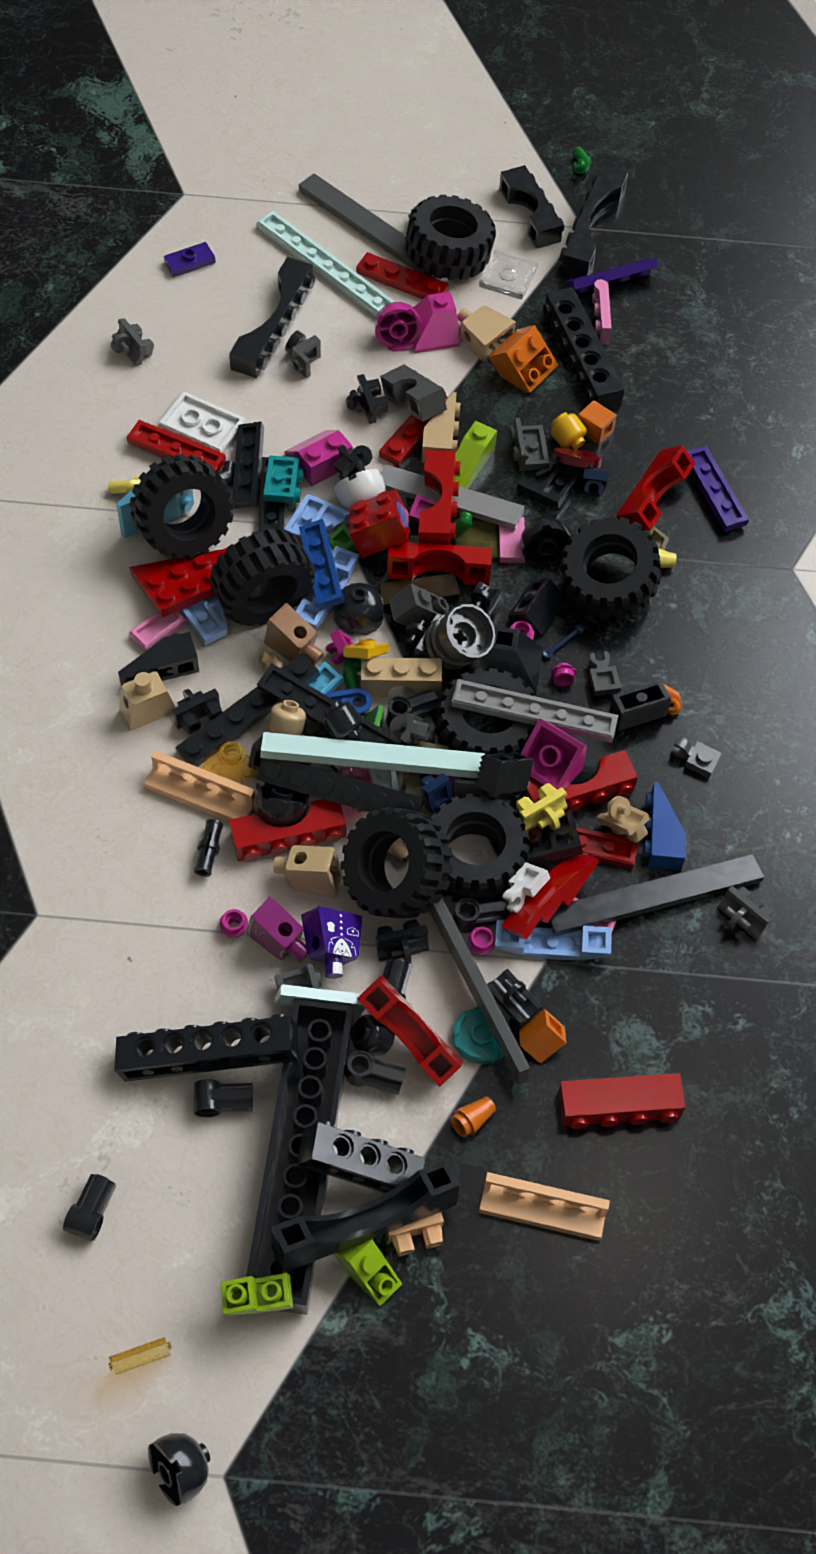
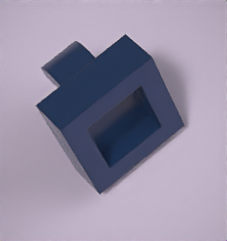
M584 468L582 482H586L584 492L588 494L589 487L596 485L598 487V495H601L604 489L603 485H607L609 471Z
M443 773L435 779L431 775H427L420 780V783L424 785L421 787L423 798H425L424 805L431 813L436 811V807L441 803L446 804L450 798H453L450 778Z

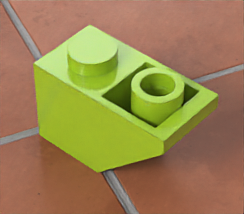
M372 1239L334 1253L344 1270L379 1306L402 1285V1282Z

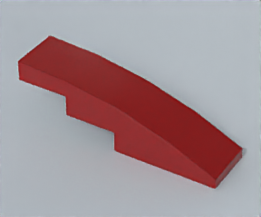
M581 854L566 858L548 872L550 876L548 882L534 897L526 895L521 910L517 913L512 911L501 927L507 933L527 940L538 922L548 923L560 904L569 907L599 863V860L595 857Z

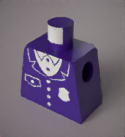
M318 906L301 914L307 955L312 961L325 963L326 978H341L343 976V965L356 960L359 956L362 916Z

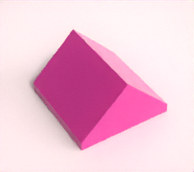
M539 718L521 754L534 758L531 771L532 778L544 785L550 783L556 790L561 787L565 790L583 770L587 745L546 720Z

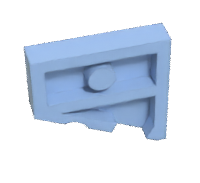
M307 493L285 526L284 531L292 533L302 543L299 531L300 526L323 519L327 532L347 522L350 518V511Z
M216 596L180 610L205 646L228 635L226 614Z

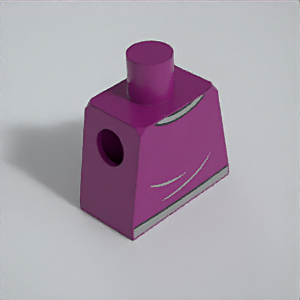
M269 896L251 915L246 934L279 960H283L289 953L301 963L308 956L306 944L301 941L304 931L303 926Z

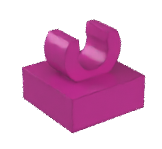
M339 629L330 634L333 643L325 647L326 651L330 654L337 651L336 655L330 659L336 665L342 663L344 659H349L343 656V647L354 644L351 637Z

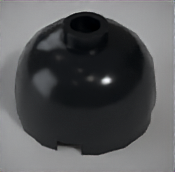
M540 517L527 524L520 539V547L525 561L530 566L539 569L544 568L542 564L553 563V567L559 565L563 558V548L565 545H568L570 537L567 528L559 520L551 517Z
M352 583L344 587L342 592L345 602L333 606L334 622L339 629L351 635H354V632L368 635L376 631L384 619L385 608L382 596L374 587L365 583Z
M265 782L264 786H260L257 783L253 796V808L255 813L267 824L275 827H289L299 823L305 816L310 795Z
M171 1433L156 1439V1441L148 1446V1458L153 1474L160 1473L165 1484H161L159 1487L169 1502L174 1506H179L192 1500L201 1492L208 1479V1462L211 1460L209 1451L203 1443L198 1444L193 1437L185 1433Z

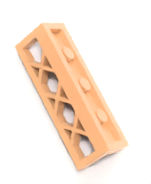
M156 750L152 754L153 769L144 783L145 789L228 822L230 819L252 815L254 811L253 796L255 789Z
M487 1172L479 1213L600 1241L610 1200Z

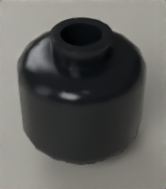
M339 700L323 712L325 716L322 719V724L333 739L342 740L345 738V740H351L361 733L358 728L362 725L363 720L350 702L342 703Z
M369 1014L361 1016L351 1028V1039L357 1051H365L375 1056L385 1055L395 1041V1034Z

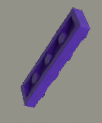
M648 258L565 281L566 288L573 287L577 294L589 291L588 286L594 285L600 279L605 280L610 285V280L617 279V282L631 279L630 275L637 273L638 277L651 274V269L659 267L657 258Z
M703 446L687 451L696 463L690 472L724 532L747 526L749 518L708 447Z

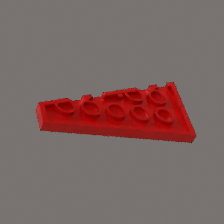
M227 548L209 551L204 554L199 553L196 554V557L189 559L187 556H183L182 559L162 560L131 566L129 569L132 577L164 618L215 596L210 585V573L213 564L217 563L219 555L225 553Z

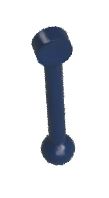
M577 624L571 633L551 649H544L542 658L550 660L556 650L575 635L584 632L583 625Z

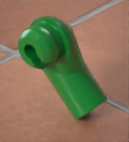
M576 147L572 154L576 158L577 163L574 162L573 167L576 173L584 174L591 165V159L581 147Z
M464 511L459 514V518L454 522L456 523V536H461L471 528L473 524L471 513Z
M349 658L344 662L342 675L347 689L360 688L356 672L361 671V660L358 658L352 660Z

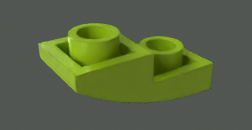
M287 1273L256 1279L253 1276L220 1282L223 1315L256 1314L293 1308L290 1275Z

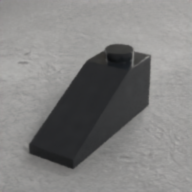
M190 632L176 633L170 637L163 638L118 671L120 686L134 680L135 676L140 672L148 674L157 672L162 681L199 672L198 656Z

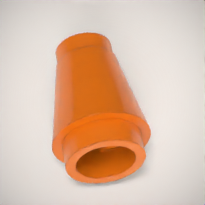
M485 1096L455 1110L454 1115L450 1118L454 1130L462 1137L467 1135L473 1136L496 1111L495 1104L489 1097Z

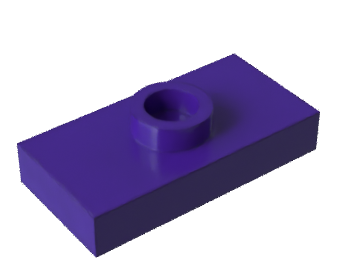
M206 242L164 255V262L173 277L216 263L215 255Z

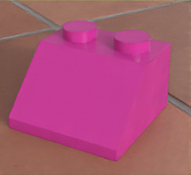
M325 430L284 452L286 457L299 458V467L304 468V478L312 487L338 473L333 464L341 457L338 451L341 445L346 446L349 454H351L353 446L339 430Z

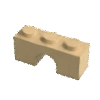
M376 657L361 659V688L367 690L371 697H387L388 691L391 688L405 686L411 688L414 691V695L431 690L440 698L442 659Z

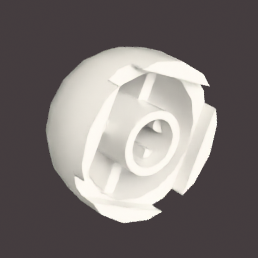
M369 469L355 473L356 478L349 481L348 477H346L334 486L336 496L343 508L350 511V506H353L356 502L360 500L366 501L386 490L384 479L378 469Z

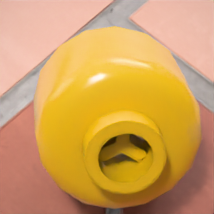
M565 412L551 423V435L561 448L572 447L577 449L584 444L587 428L575 414H567Z

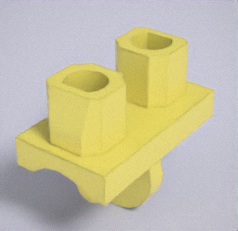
M547 783L537 791L540 800L536 803H533L529 797H523L516 802V810L523 819L527 832L537 826L541 829L549 826L555 831L561 826L559 819L565 816L564 810L567 809L565 796H567V792L562 787L556 790L550 783Z

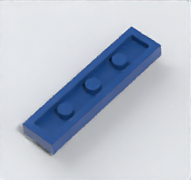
M320 519L300 526L299 531L304 550L315 568L313 589L319 609L323 610L344 603L345 600L324 520Z

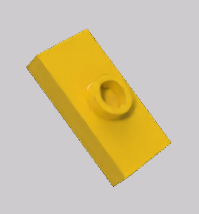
M359 639V643L343 647V656L346 658L370 659L389 652V643L375 642L374 639Z

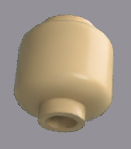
M284 700L283 703L275 704L271 709L268 730L270 733L301 736L306 713L299 707L297 702L292 700Z

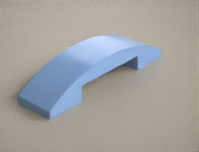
M335 546L332 552L341 588L343 589L350 580L359 559V554ZM313 589L307 599H302L296 612L316 629L329 616L333 606L320 610Z
M497 920L495 948L501 951L521 956L554 960H585L611 956V927L583 926L582 930L554 937L551 928L535 927L527 940L507 933L501 927L505 920Z

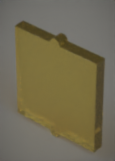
M474 520L468 531L461 536H456V545L492 548V560H500L496 524Z
M165 1337L112 1355L109 1357L110 1371L114 1370L115 1374L118 1375L171 1356L169 1351L172 1349L171 1343L166 1342Z

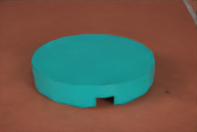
M478 1006L461 1013L455 1021L452 1036L454 1046L459 1054L469 1062L481 1065L494 1063L502 1058L503 1055Z

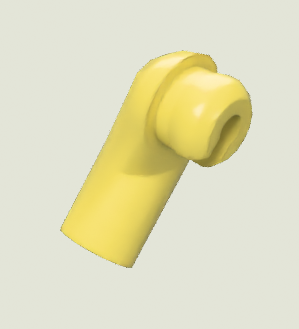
M136 476L133 480L110 481L108 490L110 494L129 493L133 489L134 484H138L141 480L139 476Z

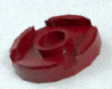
M554 448L552 456L555 461L560 458V462L580 468H588L589 464H594L593 468L598 469L601 467L602 457L596 454L570 448Z

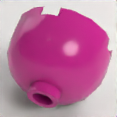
M392 302L385 305L378 312L375 318V335L379 344H383L389 350L394 352L405 351L415 345L413 341L418 336L421 337L422 323L417 311L411 305L403 302Z

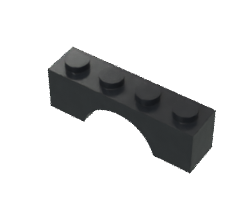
M525 165L502 171L499 190L507 203L522 205L533 212L529 216L527 235L536 249L561 242L564 222L557 216L553 204L549 203L545 197L544 190L538 186L534 175L529 172Z

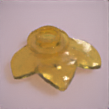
M235 741L223 744L219 753L208 757L203 766V769L240 784H242L243 777L255 778L258 769L254 770V768L250 769L248 767L250 756L246 755L244 747ZM230 754H235V755H237L236 757H233V758H229V757H228Z

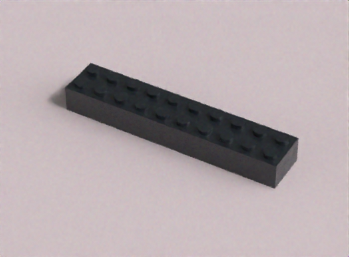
M294 999L291 1017L298 1026V1061L283 1063L246 1277L253 1276L256 1279L283 1273L271 1248L272 1226L301 1215H323L329 1175L299 1166L297 1162L304 1128L315 1124L317 1121L331 1122L337 1128L351 1028L353 1025L354 1006ZM316 1261L286 1272L290 1275L293 1308L278 1311L308 1314Z

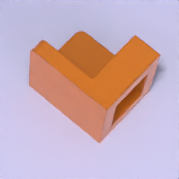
M592 401L578 416L587 428L585 436L598 445L614 431L617 417L615 413L596 401Z
M546 1009L519 1029L520 1046L539 1063L545 1061L567 1043L565 1026Z

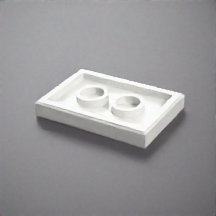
M183 391L159 421L158 427L225 454L237 438L238 425L246 424V418Z

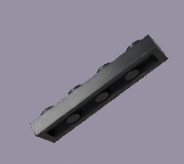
M262 421L238 425L232 492L235 509L259 505L264 425Z

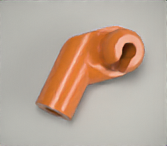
M664 684L671 697L668 713L672 715L677 714L682 708L680 694Z

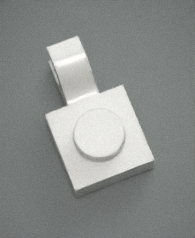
M525 863L516 872V875L508 881L511 888L506 890L502 896L503 899L511 902L508 904L507 909L516 913L520 911L524 905L525 896L534 897L550 879L548 871Z

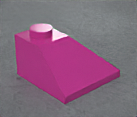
M451 292L427 295L413 307L417 311L422 323V335L413 341L415 344L413 346L414 353L460 346L457 312Z

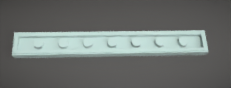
M274 211L256 222L257 228L300 261L312 264L313 270L373 316L376 317L385 305L395 302Z
M263 732L260 758L441 775L443 773L446 776L479 777L477 773L480 771L479 767L482 761L481 756L484 753Z

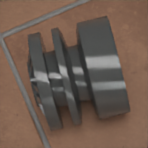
M473 604L457 606L434 620L427 628L425 635L426 649L430 658L442 659V667L447 670H458L488 654L495 641V629L490 617L481 608Z

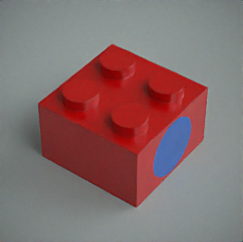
M397 489L389 492L383 491L376 497L366 501L360 500L353 506H350L349 535L362 558L409 541V514Z

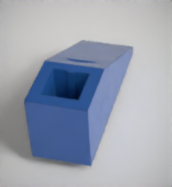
M654 782L652 791L647 792L645 798V808L650 809V820L644 824L649 833V840L644 842L643 856L648 857V868L681 871L686 858V833L658 782Z

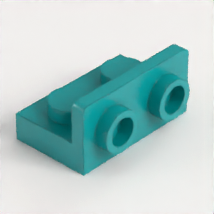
M269 455L264 501L289 503V511H295V504L301 501V488H298V483H303L304 468L299 467V458Z

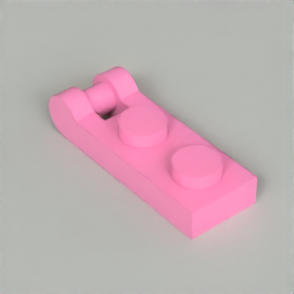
M600 279L594 284L592 303L594 304L593 317H597L594 330L599 335L601 344L609 345L611 334L609 287L605 280Z

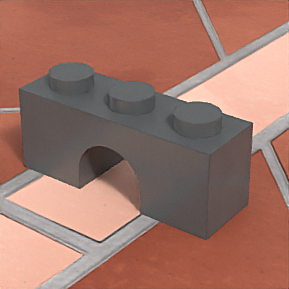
M405 364L380 376L384 396L396 405L407 401L410 414L419 420L425 421L447 410L445 401L447 396L443 387Z

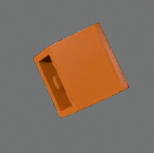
M535 325L517 329L489 356L500 377L526 393H530L558 366Z

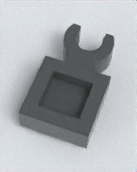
M607 651L603 653V661L596 660L594 653L590 654L589 665L592 669L589 671V678L594 697L621 692V684L616 666L608 667L610 655Z

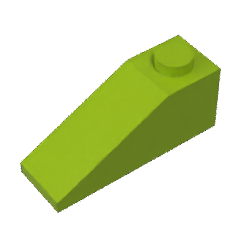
M477 421L474 422L464 436L456 452V461H461L460 476H456L455 481H459V486L469 489L495 451L497 430Z

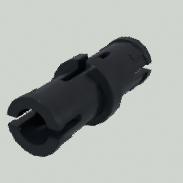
M215 819L206 820L203 838L197 846L199 854L196 866L194 867V873L202 877L211 876L215 855L219 854L220 850L218 843L223 823Z

